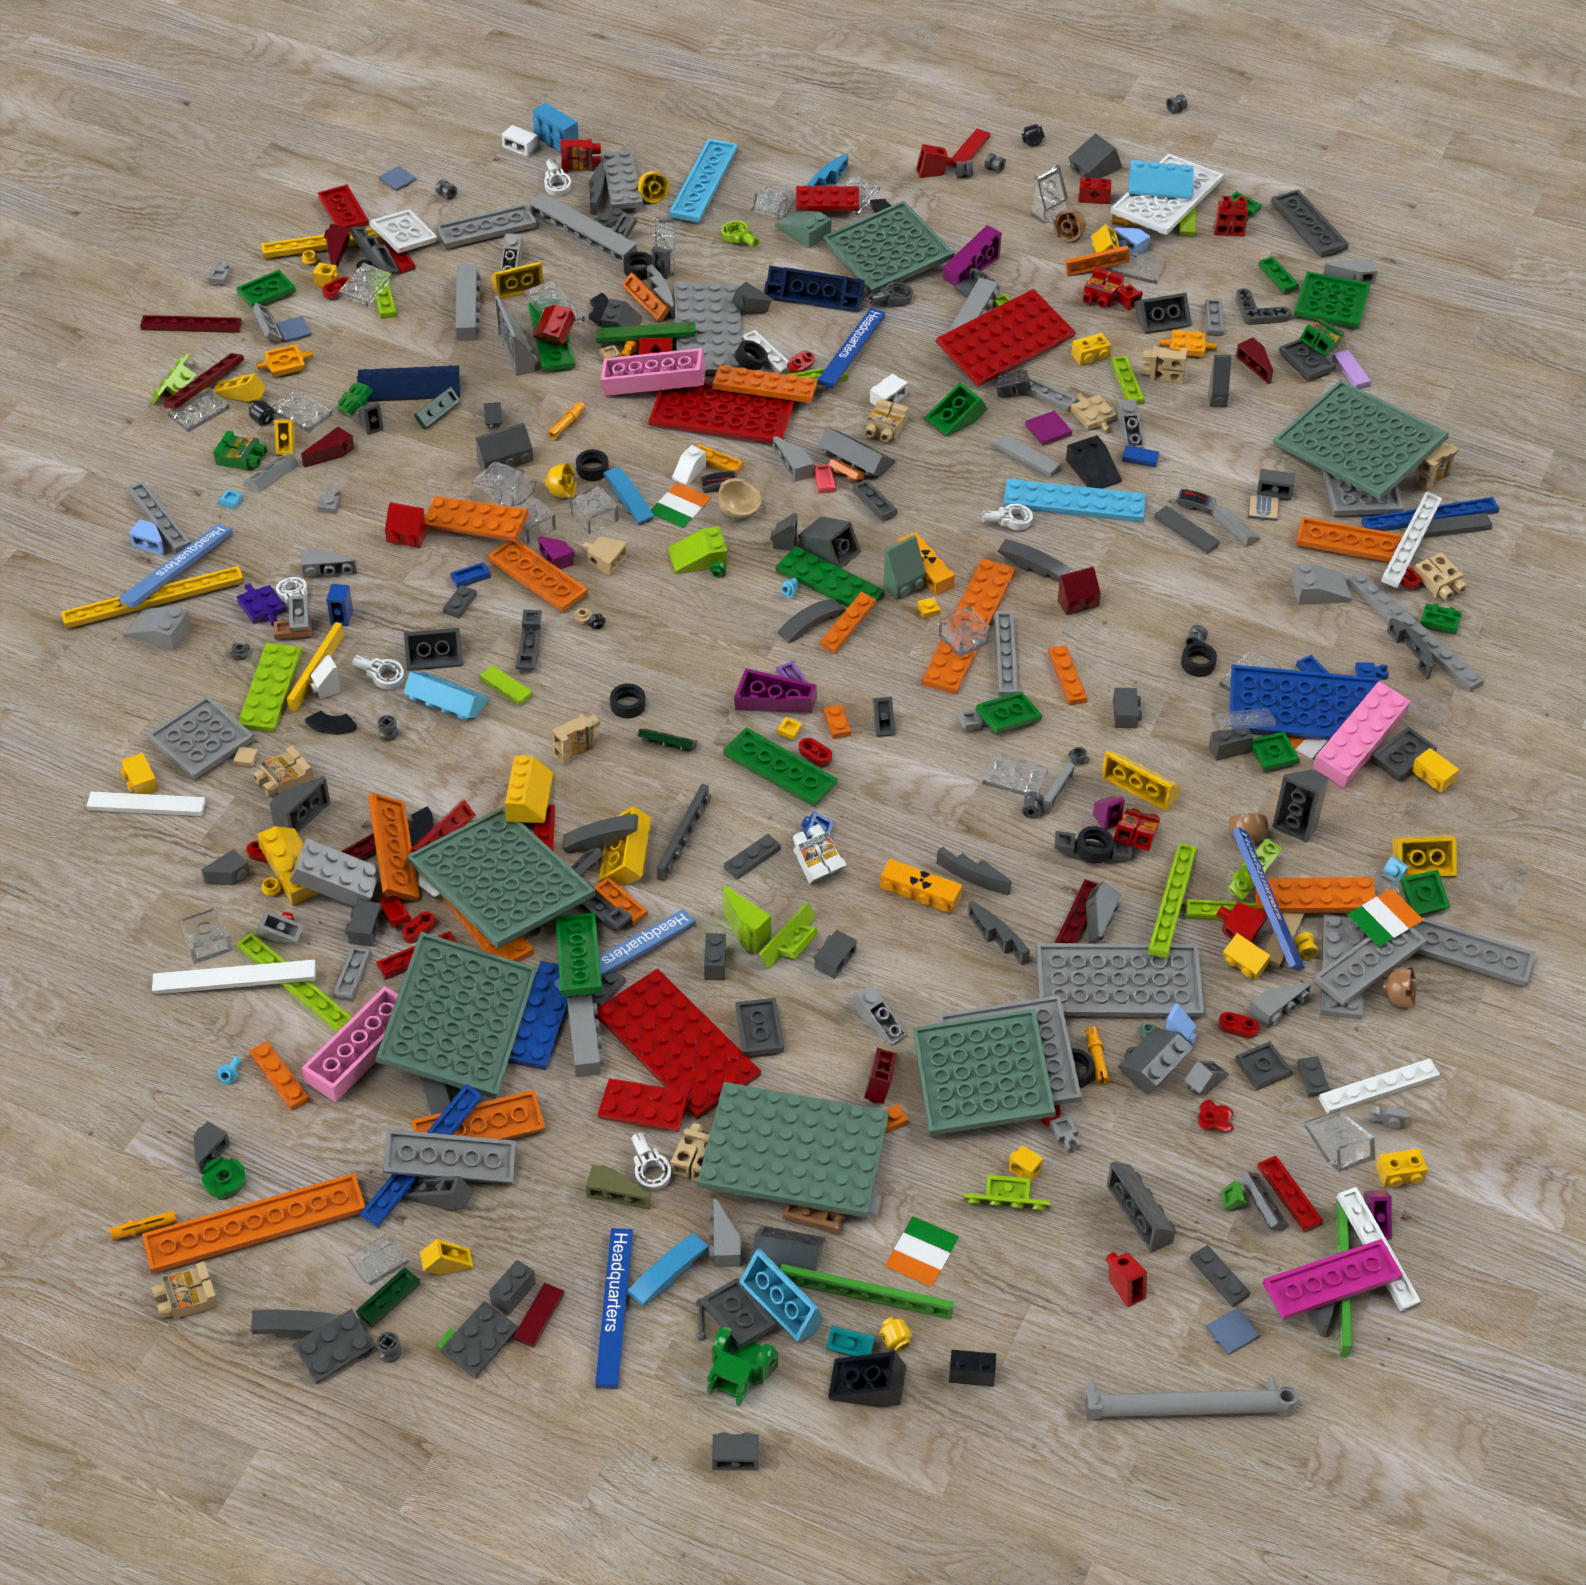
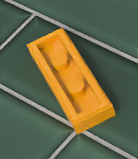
M701 444L697 446L706 451V465L715 469L735 471L737 474L744 466V462Z

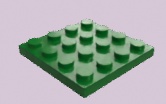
M1307 271L1294 316L1316 321L1322 319L1334 325L1359 329L1371 284Z

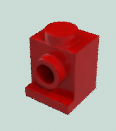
M1131 284L1128 286L1122 285L1117 291L1116 300L1129 311L1135 308L1134 302L1142 300L1143 292L1136 290Z

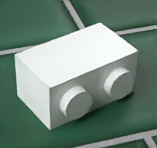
M511 125L501 134L502 147L526 157L538 148L536 134Z
M891 374L878 385L872 387L870 390V403L876 406V401L879 398L892 402L893 406L894 403L907 396L908 382Z

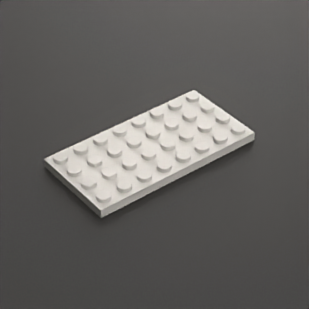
M1167 154L1159 163L1193 166L1192 198L1180 199L1128 194L1127 192L1111 207L1110 213L1127 219L1132 223L1140 224L1145 228L1158 231L1160 234L1167 235L1223 180L1224 174Z

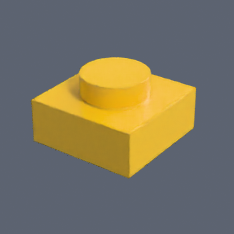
M934 597L917 601V607L923 618L940 615V608Z
M785 717L777 729V734L794 741L802 730L803 723Z

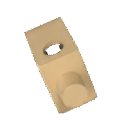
M601 536L594 544L587 541L584 542L582 551L587 553L589 565L611 576L627 556V543Z

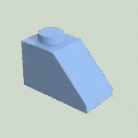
M1135 228L1114 229L1119 246H1128L1129 253L1136 257L1149 249L1150 236L1142 230Z
M140 519L129 532L132 546L164 555L163 543L156 525Z
M1175 1003L1167 1017L1165 1030L1179 1033L1193 1046L1197 1037L1194 1034L1196 1025L1181 1006Z

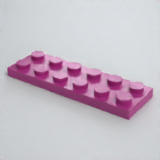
M1380 1239L1265 1278L1262 1284L1282 1320L1401 1280L1403 1274L1383 1240Z

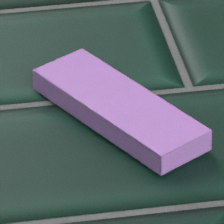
M1349 350L1333 353L1334 361L1353 386L1357 388L1370 386L1371 380Z

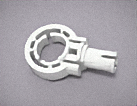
M551 158L552 163L548 159L546 165L549 173L548 171L545 173V190L552 196H564L571 190V179L564 173L563 169H560L559 172L555 159ZM554 183H564L563 186H552Z
M1021 504L999 507L998 511L983 510L982 512L983 522H998L999 525L1007 526L1013 530L1029 528L1033 518L1031 510ZM1021 513L1024 521L1015 519L1012 514L1018 515Z
M289 577L277 584L276 592L281 601L289 606V596L307 595L308 588L304 579Z
M356 655V658L354 657L352 666L367 671L366 677L371 678L374 684L381 689H395L403 682L404 669L395 660H380L376 658L370 661L359 655ZM386 670L396 672L394 678H390L389 682L380 675Z
M638 1133L639 1140L635 1134L631 1137L638 1156H634L633 1159L636 1164L635 1179L644 1190L659 1191L670 1182V1163L664 1156L659 1155L656 1148L653 1149L652 1153L643 1133ZM658 1166L663 1170L660 1178L654 1180L647 1179V1183L645 1182L646 1177L643 1172L648 1167ZM665 1168H667V1170H668V1173H667V1176H666V1177H665Z

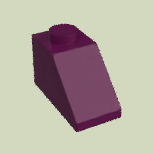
M544 536L538 537L539 551L547 561L560 570L574 565V550L565 541Z
M1110 796L1094 803L1093 816L1105 830L1116 827L1118 822L1122 820L1125 802L1123 797Z
M1385 1190L1364 1191V1201L1386 1239H1392V1196Z

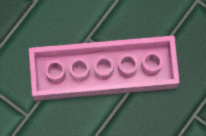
M703 349L605 358L601 374L604 394L607 396L704 385L706 371Z
M1379 681L1316 755L1313 768L1345 788L1371 757V754L1376 751L1405 716L1411 701Z
M384 986L302 1067L304 1082L336 1103L376 1063L375 1059L398 994Z

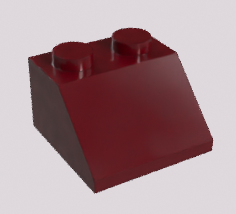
M1093 566L1060 575L1057 601L1066 615L1099 606L1101 592Z

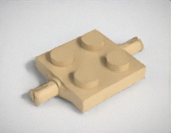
M1081 393L1076 394L1075 398L1079 402L1070 405V411L1087 430L1102 427L1106 433H1109L1112 428L1108 423L1117 419V414L1099 394L1088 399L1084 398Z

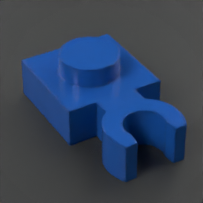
M1356 662L1355 664L1356 676L1378 677L1382 680L1388 679V665L1375 667L1374 663Z

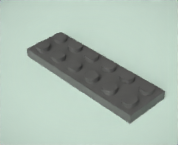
M1299 189L1271 198V203L1320 257L1348 249L1349 243Z

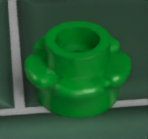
M716 561L710 566L709 570L714 577L720 578L726 575L727 567L723 562Z

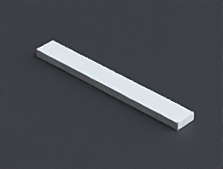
M1425 492L1382 576V582L1398 588L1441 503V497Z
M303 960L153 974L152 992L154 995L316 980V961Z

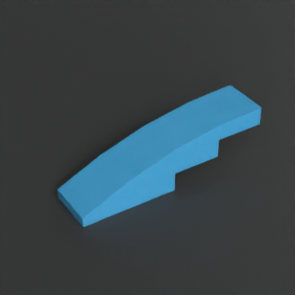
M845 153L824 166L814 175L807 186L837 184L848 168V154Z
M620 467L603 473L619 503H623L628 514H632L637 525L654 518L646 501Z
M693 1232L648 1269L628 1289V1294L642 1306L646 1305L673 1286L675 1279L690 1269L692 1262L705 1254L709 1246Z

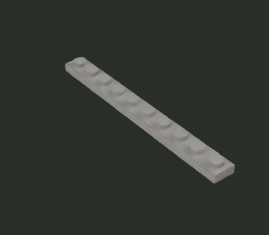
M1360 571L1347 578V584L1387 620L1395 618L1418 633L1427 644L1433 660L1467 691L1471 692L1483 685L1484 679L1365 574Z

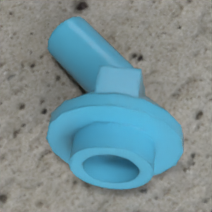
M792 578L791 581L786 580L782 583V593L785 597L792 598L795 595L798 580Z
M235 1056L230 1065L220 1066L217 1070L218 1079L224 1084H232L238 1076L236 1069L242 1060Z

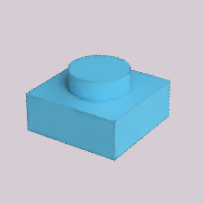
M1392 856L1383 869L1382 874L1396 884H1399L1400 879L1404 878L1409 866L1395 856Z

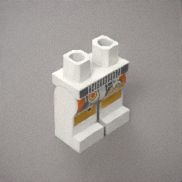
M819 824L808 830L812 837L807 840L803 831L792 837L796 846L793 851L797 855L809 884L832 875L847 865L837 852L829 832H824Z

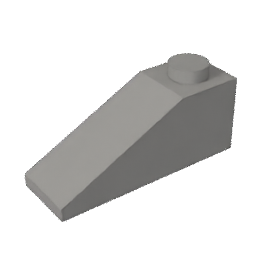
M777 436L773 437V450L793 481L796 482L812 477L813 469L815 468L813 459H810L806 452Z

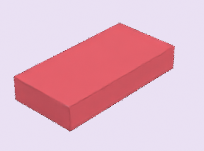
M828 464L815 465L814 474L818 494L836 492L832 467Z

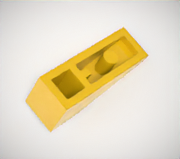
M256 373L217 382L211 394L212 396L249 402L260 400L266 387Z

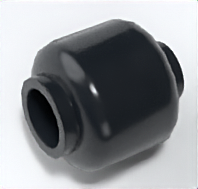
M1038 124L1024 127V133L1021 134L1023 142H1027L1029 146L1042 143L1043 138H1045L1042 126Z
M255 400L249 406V416L259 425L270 424L274 419V408L264 400Z

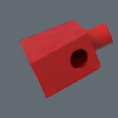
M922 144L916 166L919 178L944 175L946 166H954L955 159L954 157H948L943 147Z
M1237 902L1232 911L1221 906L1216 916L1225 921L1222 932L1230 939H1233L1238 933L1252 943L1263 927L1267 913Z
M1115 1252L1107 1255L1105 1261L1109 1265V1281L1125 1305L1130 1307L1145 1300L1147 1296V1271L1129 1253L1118 1256Z

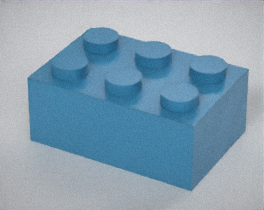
M544 103L532 110L534 134L537 135L538 139L557 151L561 152V139H579L578 122L548 103Z

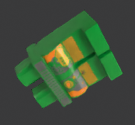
M1319 319L1313 325L1309 324L1305 327L1299 340L1310 347L1314 346L1313 349L1327 356L1339 346L1344 332Z
M228 430L213 451L216 465L238 469L243 468L245 471H249L251 467L258 468L261 464L260 456H266L268 453L267 445L260 444L258 438L235 436L232 431Z

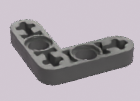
M1246 288L1237 290L1236 302L1246 324L1257 325L1289 321L1291 314L1289 308H1257L1250 290Z

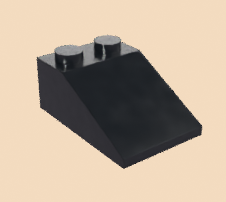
M1098 435L1067 445L1066 461L1087 487L1103 489L1122 482L1106 445Z
M896 1351L836 1358L834 1360L828 1398L834 1401L875 1407L901 1405L906 1365Z

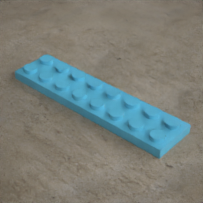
M708 138L669 211V217L700 222L738 149V144Z
M1007 479L1004 507L1010 504H1021L1031 511L1143 522L1146 493Z

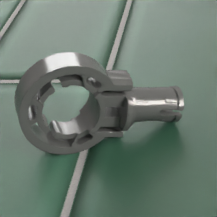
M892 282L886 288H881L880 293L870 294L868 301L871 305L882 302L885 305H906L912 300L913 290L905 283ZM897 290H899V292H902L904 295H897Z

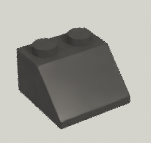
M610 299L601 318V328L640 325L642 316L626 301Z

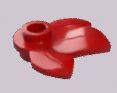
M1205 1100L1201 1103L1198 1125L1202 1129L1209 1131L1215 1128L1221 1132H1230L1234 1129L1233 1125L1229 1122L1233 1116V1110L1226 1105L1216 1106L1212 1100Z

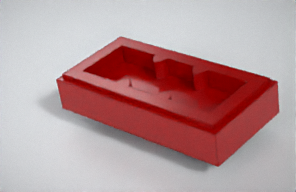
M392 895L377 900L378 903H381L382 912L392 928L411 921L409 913L398 897Z

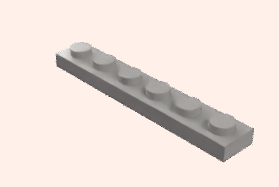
M144 481L127 487L128 493L149 520L156 525L159 533L175 553L181 552L191 544V541Z
M995 611L998 696L1003 697L1018 692L1013 612Z

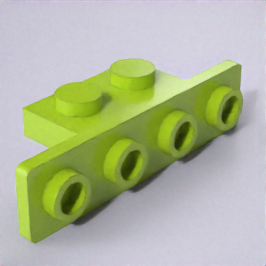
M188 353L184 358L180 356L176 362L177 367H172L168 373L170 377H165L160 384L161 389L157 388L152 394L154 399L151 402L153 405L165 390L173 395L194 380L197 374L184 366L190 356Z
M1268 838L1256 850L1264 873L1282 850L1281 847ZM1245 861L1241 864L1243 866L1242 870L1238 868L1231 877L1234 880L1228 887V890L1241 900H1244L1255 886Z
M805 903L760 951L759 955L766 968H770L780 956L796 959L819 934L816 927L809 926L815 919L809 903Z
M987 1175L986 1195L964 1193V1199H967L970 1204H981V1201H989L991 1206H1002L1003 1203H1011L1013 1208H1024V1205H1033L1035 1210H1045L1046 1207L1051 1205V1201L1029 1199L1030 1178Z

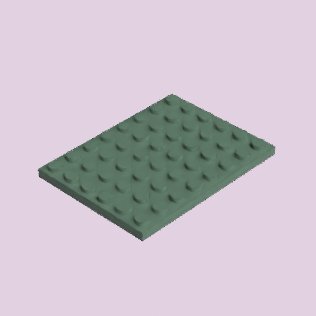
M1340 380L1275 437L1273 442L1274 445L1381 500L1445 442L1449 435L1448 432Z
M504 806L406 856L407 862L496 948L507 944L596 896L595 889L521 822L506 821Z
M420 932L375 1062L461 1089L467 1083L484 1096L496 1099L537 968Z
M724 1082L699 1173L697 1187L867 1218L889 1111Z

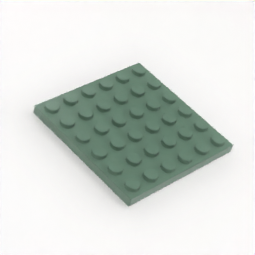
M905 201L823 236V242L857 279L865 280L864 287L870 294H875L881 288H886L889 283L904 281L954 257V252Z
M1035 1009L913 1027L930 1136L1056 1116Z

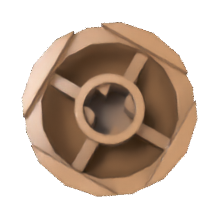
M1066 209L1056 215V220L1053 222L1054 231L1058 237L1066 239L1063 241L1072 242L1083 235L1086 221L1079 211Z
M1247 813V817H1241V814L1233 815L1229 818L1230 833L1233 839H1235L1233 829L1239 827L1246 830L1253 846H1255V843H1259L1267 835L1268 819H1266L1265 815L1258 813Z
M1398 968L1392 971L1388 976L1387 982L1383 983V992L1388 994V999L1393 1005L1401 1008H1413L1415 1006L1416 985H1414L1412 980L1416 979L1414 968Z

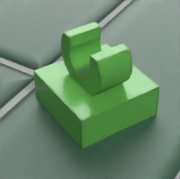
M1233 1181L1221 1191L1225 1210L1232 1211L1236 1207L1243 1208L1248 1204V1201L1244 1200L1246 1191L1242 1189L1241 1182Z

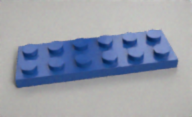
M545 961L540 962L508 1063L542 1070L547 1069L568 1009L567 998L565 996L561 997V991L555 986V980L560 978L559 964Z

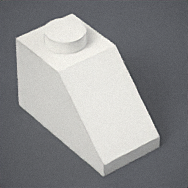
M691 445L681 455L672 480L687 486L706 467V451Z
M328 655L311 675V690L313 694L318 695L320 700L341 692L337 667L330 655Z

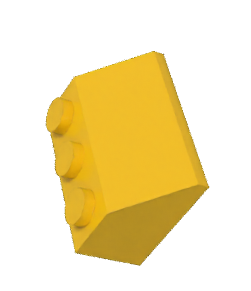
M542 262L495 272L490 276L491 288L494 294L499 295L501 299L544 289Z
M1455 836L1392 837L1393 856L1409 866L1404 877L1437 869L1440 876H1457V844Z

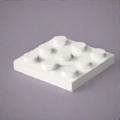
M410 209L377 218L370 222V226L397 253L437 242L438 237Z

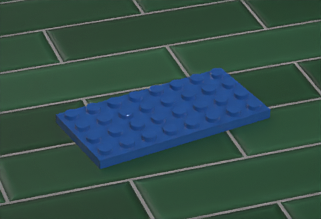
M1232 664L1228 728L1246 724L1251 733L1271 735L1285 732L1287 736L1330 740L1379 681L1381 682V678Z

